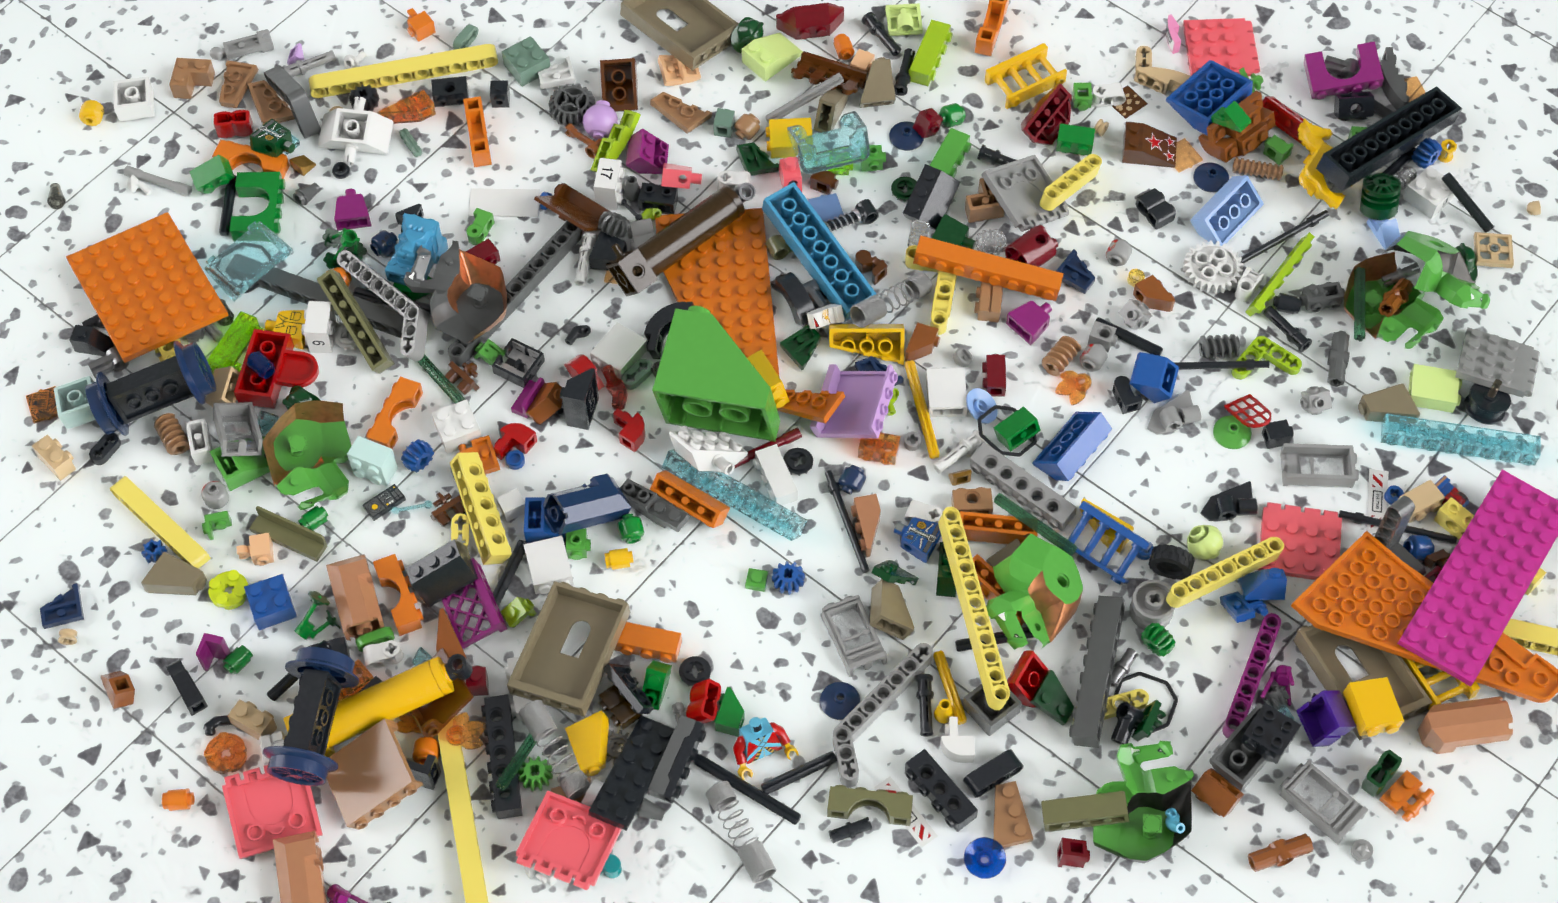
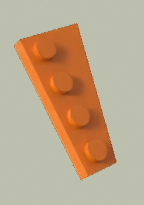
M785 389L790 402L781 408H777V411L826 424L845 398V394L843 391L830 394L829 391L812 393L811 390L795 392V390Z

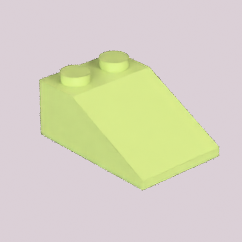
M776 33L754 39L743 47L742 63L766 82L799 58L803 51L781 33Z

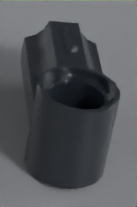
M1122 702L1116 710L1118 721L1111 736L1113 742L1121 745L1128 744L1134 727L1143 720L1142 710L1128 702Z

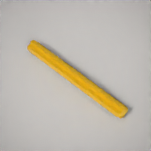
M913 360L906 361L905 370L929 457L931 459L939 458L940 452L915 362Z

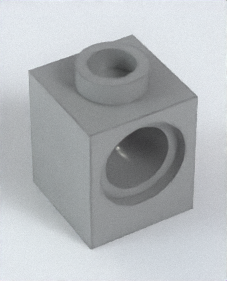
M1095 321L1089 335L1088 344H1101L1106 352L1109 353L1111 346L1115 347L1118 336L1115 335L1117 328Z

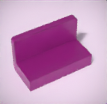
M540 377L537 382L529 380L512 405V413L527 419L529 418L526 411L545 383L543 378Z
M204 633L196 651V656L203 670L209 671L214 658L223 660L231 652L224 637Z

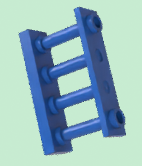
M1083 501L1079 508L1084 510L1082 512L1083 516L1068 540L1061 537L1058 539L1062 543L1061 547L1070 553L1072 550L1109 573L1112 575L1110 579L1117 584H1127L1129 580L1123 576L1138 552H1142L1143 549L1149 551L1153 544L1088 502ZM1095 517L1100 521V526L1083 551L1075 546L1074 543L1088 521ZM1112 528L1117 531L1115 533L1116 537L1102 559L1098 561L1090 556L1106 529ZM1127 538L1133 542V547L1117 572L1107 567V564L1121 542Z

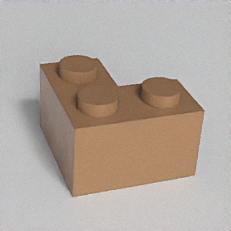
M176 58L169 83L173 97L191 99L194 86L212 87L215 71L211 60Z
M980 178L979 194L967 195L965 200V212L969 223L1004 217L1005 211L985 180Z

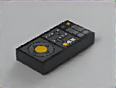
M393 484L362 506L372 520L375 521L406 501V498L398 487Z

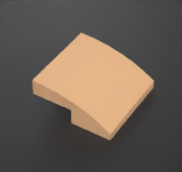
M659 55L658 63L665 86L681 85L700 80L699 68L692 71L673 55Z

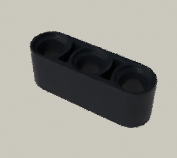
M1009 749L965 776L963 782L973 796L978 798L995 788L996 785H1000L1019 773L1024 765L1013 750Z

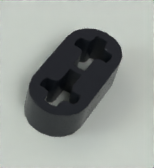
M115 432L109 435L105 434L89 452V457L95 465L105 464L121 446L119 436Z

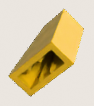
M602 710L565 728L580 770L587 777L595 776L602 769L606 768L609 718Z

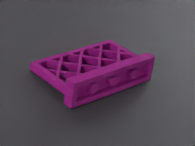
M471 558L478 579L473 581V585L470 583L465 586L461 596L453 593L442 600L462 649L469 647L496 631L503 632L508 629L481 564L474 558ZM469 588L476 589L474 599L466 597ZM452 597L460 599L456 609L449 605ZM464 600L472 602L468 612L461 610ZM476 604L483 606L480 615L473 614ZM459 613L466 615L463 625L456 622ZM471 617L478 618L475 628L467 626ZM483 620L488 621L491 625L485 631L479 630ZM465 630L473 631L471 638L464 641L463 635Z

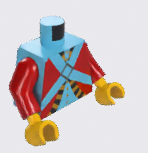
M754 717L750 719L748 725L739 729V737L733 746L737 765H740L737 773L743 780H745L743 774L746 771L749 777L752 778L753 776L752 770L745 763L750 764L783 749L782 746L785 747L784 753L789 760H791L789 756L790 751H795L797 756L799 755L795 746L790 745L791 740L782 726L774 722L769 723L767 718L760 719Z

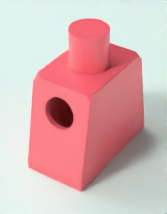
M787 157L780 159L779 176L782 188L789 185V182L793 180L802 192V176L798 158Z
M668 163L663 164L661 186L690 189V183L701 185L702 174L692 173V167ZM685 175L686 178L681 179L679 176Z

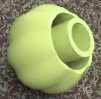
M1198 525L1192 528L1187 537L1189 553L1199 560L1216 558L1223 547V538L1219 529L1211 525Z

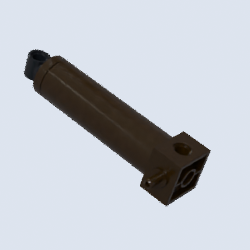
M750 183L740 184L734 189L723 186L634 250L623 253L617 243L612 245L611 248L617 258L606 267L626 297L639 294L657 281L658 275L745 213L743 203L755 197L756 190L754 186ZM742 189L746 191V197L742 195Z

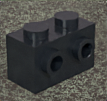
M642 182L638 198L640 211L648 208H658L662 214H675L678 202V188Z

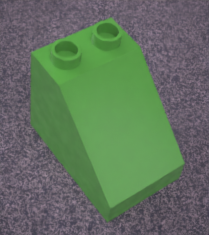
M690 306L688 310L675 309L652 389L665 423L776 441L781 421L770 386L708 309L701 306Z

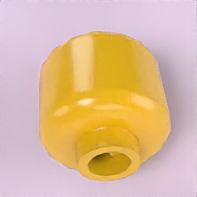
M87 100L81 106L79 118L88 126H97L103 119L104 107L95 100Z

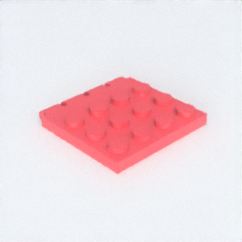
M1245 18L1183 20L1191 76L1209 60L1240 74L1239 69L1243 67L1248 76L1260 72L1251 21H1245Z
M1267 502V506L1263 507L1260 542L1270 537H1278L1283 541L1284 549L1276 561L1258 569V571L1279 568L1284 570L1286 576L1311 580L1319 578L1340 557L1342 518L1338 517V512L1324 510L1323 515H1320V509L1304 507V512H1301L1300 506L1285 505L1283 510L1281 509V504Z
M268 765L264 766V774L261 773L260 767L244 771L243 780H241L239 773L224 777L226 785H222L239 859L274 850L273 839L316 831L318 837L323 836L311 786L290 783L275 778L267 772Z
M547 790L516 851V856L518 857L516 863L531 868L533 863H535L534 870L548 876L555 871L554 878L569 884L572 878H574V886L588 890L590 885L595 886L622 829L589 816L590 806Z

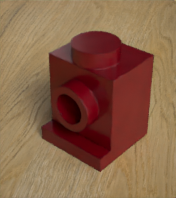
M1062 837L1057 848L1058 867L1062 868L1063 865L1084 868L1085 863H1088L1090 860V850H1087V841Z

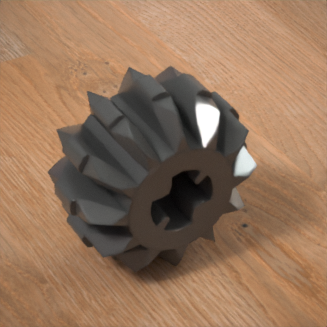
M604 211L600 216L598 228L602 232L607 233V235L620 238L624 237L627 233L630 222L621 214Z

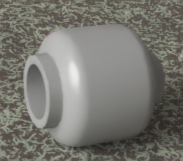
M1124 239L1113 240L1105 253L1108 262L1113 266L1125 265L1132 254V247Z
M1088 344L1080 356L1081 365L1087 371H1098L1107 360L1108 354L1103 345Z
M211 481L202 488V498L205 505L209 508L220 509L228 503L229 494L222 482Z

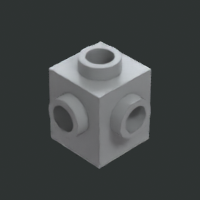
M1130 299L1118 312L1123 317L1126 326L1131 329L1144 328L1152 317L1146 304Z
M1312 386L1307 388L1306 391L1301 392V407L1311 415H1319L1324 410L1332 409L1330 390L1322 386Z

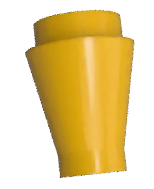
M942 699L934 710V718L939 723L945 724L949 722V717H954L951 702L948 699Z

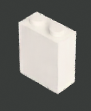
M616 322L590 352L591 361L597 369L601 368L610 377H616L622 381V375L647 352V339Z
M935 367L927 369L926 389L929 416H967L968 407L966 403L967 393L964 368L951 367L940 369Z
M562 536L524 545L535 594L549 593L554 581L559 583L566 582L571 586L574 585Z

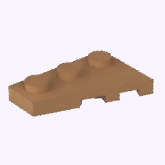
M226 60L227 69L223 76L225 80L224 85L221 87L219 103L224 107L237 108L248 89V84L253 81L259 69L254 64Z
M265 80L248 84L249 92L262 125L270 119H274L278 123L295 119L288 104L277 96L276 91Z
M665 92L660 93L650 101L652 107L685 133H689L712 118V112L708 110L704 112L699 110L696 105L692 104L690 106L682 103V99Z
M1016 781L996 785L993 850L1032 842L1033 835Z

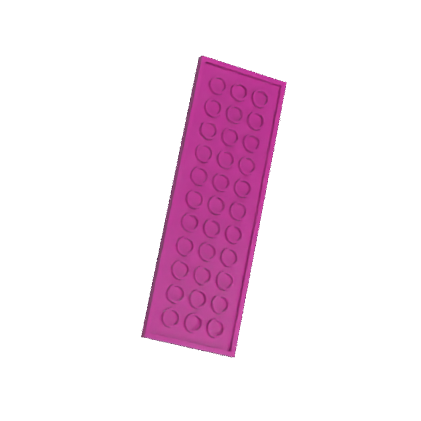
M1502 469L1397 644L1471 687L1558 537V500Z

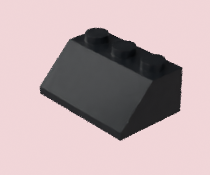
M925 164L905 206L903 215L907 219L936 230L944 214L947 213L961 182L945 172Z
M593 368L567 380L566 386L561 389L560 398L563 400V417L566 418L567 426L589 430L599 401L596 373Z
M455 539L406 567L411 585L428 607L433 606L478 579L467 546Z

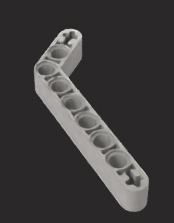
M347 250L341 251L337 256V263L404 316L400 351L409 359L416 362L420 361L425 354L428 313L359 257Z
M918 644L834 728L832 742L837 758L841 784L847 788L856 786L859 780V767L853 742L912 684L915 676L921 674L931 664L933 649L929 644ZM912 667L914 668V670L908 671L905 668ZM898 680V681H900L901 683H900V684H894V683H892V681ZM885 694L888 697L880 698L878 695ZM870 707L873 708L874 711L867 712L865 711V709ZM858 721L860 725L854 726L851 722ZM844 735L847 738L844 740H840L837 738V736ZM848 754L851 757L848 759H844L841 757V755ZM848 768H850V775L852 777H849V775L847 774Z

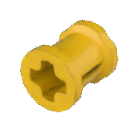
M1446 139L1441 143L1442 151L1438 157V160L1444 163L1452 161L1453 152L1457 149V144L1453 140Z

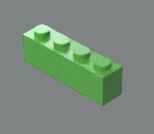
M950 128L929 166L937 168L955 178L957 167L962 165L965 153H969L971 149L970 135Z

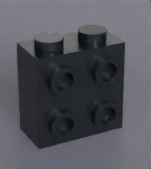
M1264 703L1245 731L1241 743L1247 749L1261 754L1265 760L1278 764L1297 735L1301 724Z

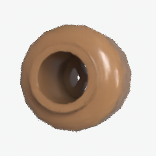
M752 113L743 114L734 124L735 134L742 140L744 138L752 139L760 130L759 119Z

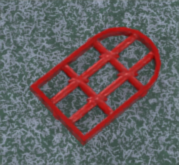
M1251 394L1224 405V408L1243 425L1250 428L1266 426L1272 420L1270 410ZM1250 398L1255 403L1249 404L1246 400ZM1243 402L1247 407L1240 408L1237 404ZM1257 405H1258V406L1261 407L1264 411L1260 412V411L1256 410V409L1254 408V406H1257ZM1235 406L1238 411L1234 412L1229 407ZM1252 409L1256 414L1250 416L1245 410ZM1243 413L1247 418L1243 420L1237 414ZM1268 413L1269 418L1267 419L1263 414ZM1259 416L1265 421L1258 423L1254 418Z

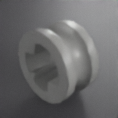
M908 432L904 436V447L909 451L919 449L921 436L917 432ZM910 439H914L915 444H911Z

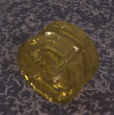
M1140 269L1130 270L1127 277L1128 284L1135 287V284L1144 280V272ZM1133 276H1138L1139 280L1133 279Z

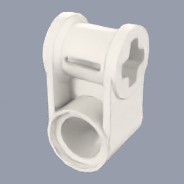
M1119 82L1098 84L1093 88L1092 105L1096 108L1118 106L1126 101L1122 85Z
M721 171L717 176L719 182L717 190L724 185L734 189L743 183L751 184V174L747 171ZM742 189V195H746L744 189Z
M1247 266L1238 282L1235 292L1236 299L1241 302L1249 301L1256 289L1259 288L1265 274H1259Z
M912 500L904 519L907 523H910L913 517L938 523L943 512L939 507L928 505L918 500Z
M389 640L365 646L363 648L366 669L377 670L400 663L404 658V653L400 649L399 643Z

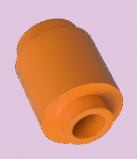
M846 34L835 36L833 45L838 57L842 60L850 59L855 53L850 38Z
M189 788L168 790L162 794L163 809H168L169 811L187 810L195 803L194 793Z

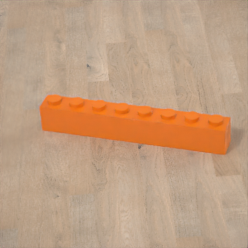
M921 235L913 264L970 278L975 281L990 283L994 286L999 285L1003 288L1052 301L1057 300L1064 274Z

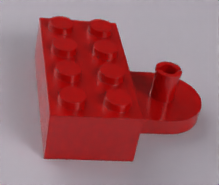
M254 329L234 389L237 402H252L253 406L275 409L282 386L306 387L317 379L319 375L317 360L309 353L293 351L294 343L291 334Z

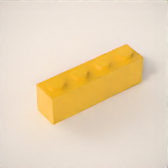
M830 324L829 347L863 354L868 357L873 356L881 360L904 365V324H869L863 328L858 327L856 324Z

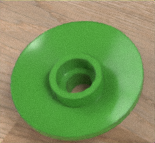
M1234 416L1220 418L1213 428L1215 440L1221 446L1228 449H1240L1246 446L1252 435L1251 428L1243 425Z

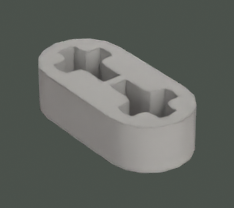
M594 778L581 803L591 807L603 782Z

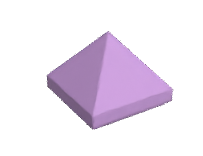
M300 43L290 50L287 60L288 65L296 63L297 60H304Z

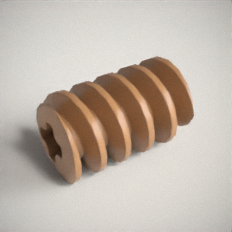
M1062 336L1042 359V366L1047 373L1059 376L1060 372L1064 371V367H1067L1069 362L1073 360V357L1077 356V352L1081 351V345L1072 337Z
M166 413L156 419L154 428L170 455H180L190 449L188 438L184 430H182L178 419L175 418V414Z

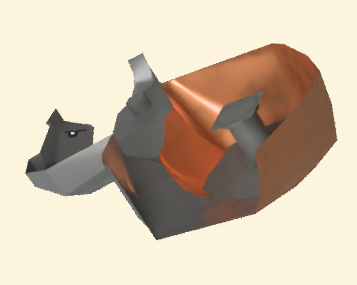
M452 240L451 247L440 256L433 278L425 280L424 276L431 258V251L422 248V245L419 247L411 272H406L404 283L412 292L433 294L430 299V309L435 329L465 343H469L491 330L504 319L507 309V292L503 272L499 266L460 250L458 241Z

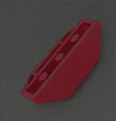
M832 3L795 6L776 15V29L795 40L830 36L844 21V7Z
M1061 83L1056 85L1038 101L1021 122L1023 133L1033 143L1052 145L1058 138L1060 123H1070V101H1072V95Z

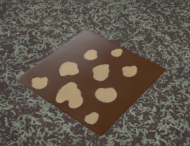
M1127 85L1123 88L1126 101L1121 105L1112 107L1126 119L1148 103Z

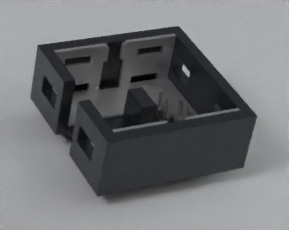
M511 338L504 348L505 357L508 359L504 363L502 355H499L492 364V370L494 374L524 388L545 362L544 353Z

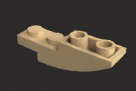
M1138 67L1135 72L1134 81L1165 95L1168 90L1174 92L1191 76L1166 68Z

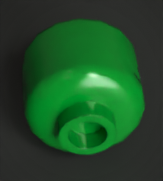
M957 103L943 106L939 113L943 118L941 124L947 128L961 125L966 118L964 108Z
M633 514L623 515L622 520L617 523L620 539L627 544L641 541V537L645 534L641 518L633 516Z

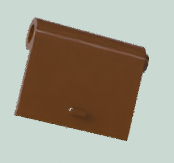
M566 183L558 184L554 189L553 196H535L534 198L535 201L558 214V218L571 222L583 231L601 230L598 228L600 216L604 211H610Z
M441 648L432 657L439 656L445 664L450 658L444 648ZM453 680L454 692L410 711L423 736H436L474 698L464 680Z

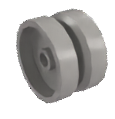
M1148 580L1136 587L1129 606V612L1132 621L1139 628L1145 629L1151 623H1159L1164 628L1170 624L1175 608L1171 607L1166 601V597L1171 589L1167 583L1159 580Z

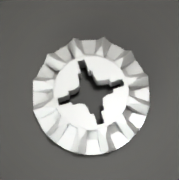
M345 325L340 326L335 332V342L338 347H342L345 350L349 348L354 350V347L357 346L353 338L352 341L348 340L349 332Z

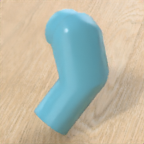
M1167 809L1165 812L1167 816L1165 820L1166 827L1171 831L1183 833L1185 825L1180 823V816L1176 809Z

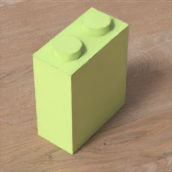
M1414 364L1409 376L1408 392L1417 407L1453 413L1455 407L1459 406L1461 402V395H1458V391L1461 389L1462 379L1455 377V370Z

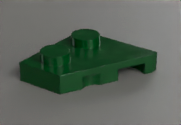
M754 142L737 145L736 151L743 168L751 176L779 171V164H774L769 160V155L761 151L760 147Z
M808 324L781 341L780 347L802 371L820 343L821 335L815 329H810Z
M886 560L875 565L871 572L888 583L905 584L907 581L912 585H916L919 580L915 575L900 568L899 564L893 560Z
M1047 671L1030 703L1063 726L1070 718L1074 705L1054 671Z

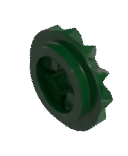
M911 177L897 178L891 185L892 196H895L897 200L902 199L904 202L909 200L917 181ZM905 185H906V188H907V192H906V193L903 192V189L905 188Z

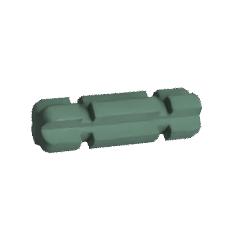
M408 129L400 130V137L404 140L408 149L412 151L413 156H421L422 149L417 145L413 136L409 134Z

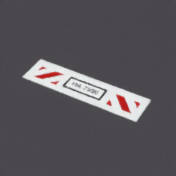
M1369 469L1367 516L1383 519L1387 502L1384 499V494L1388 489L1389 471ZM1367 524L1366 531L1376 534L1379 527Z
M891 776L874 787L875 790L883 789L889 793L903 792ZM912 804L910 826L905 827L923 848L937 838L938 835Z

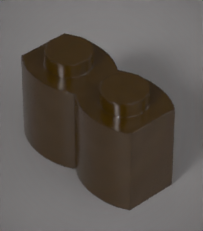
M615 684L598 695L599 707L604 713L608 712L611 715L610 720L615 727L620 726L624 730L637 721L641 715L643 716V714H637L631 709V704L619 694V689Z

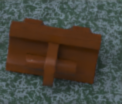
M453 361L448 364L451 369L446 373L445 377L452 384L461 377L463 380L456 387L464 395L472 389L477 391L480 388L470 378L471 376L474 378L478 376L475 363L467 364L464 362L462 364L464 370L459 368Z
M440 492L437 493L436 497L438 500L432 504L435 508L439 505L442 506L432 511L430 517L433 521L436 520L444 527L451 522L447 514L450 510H453L455 514L466 513L461 496L458 495L447 502V500L452 498L450 493L444 496Z

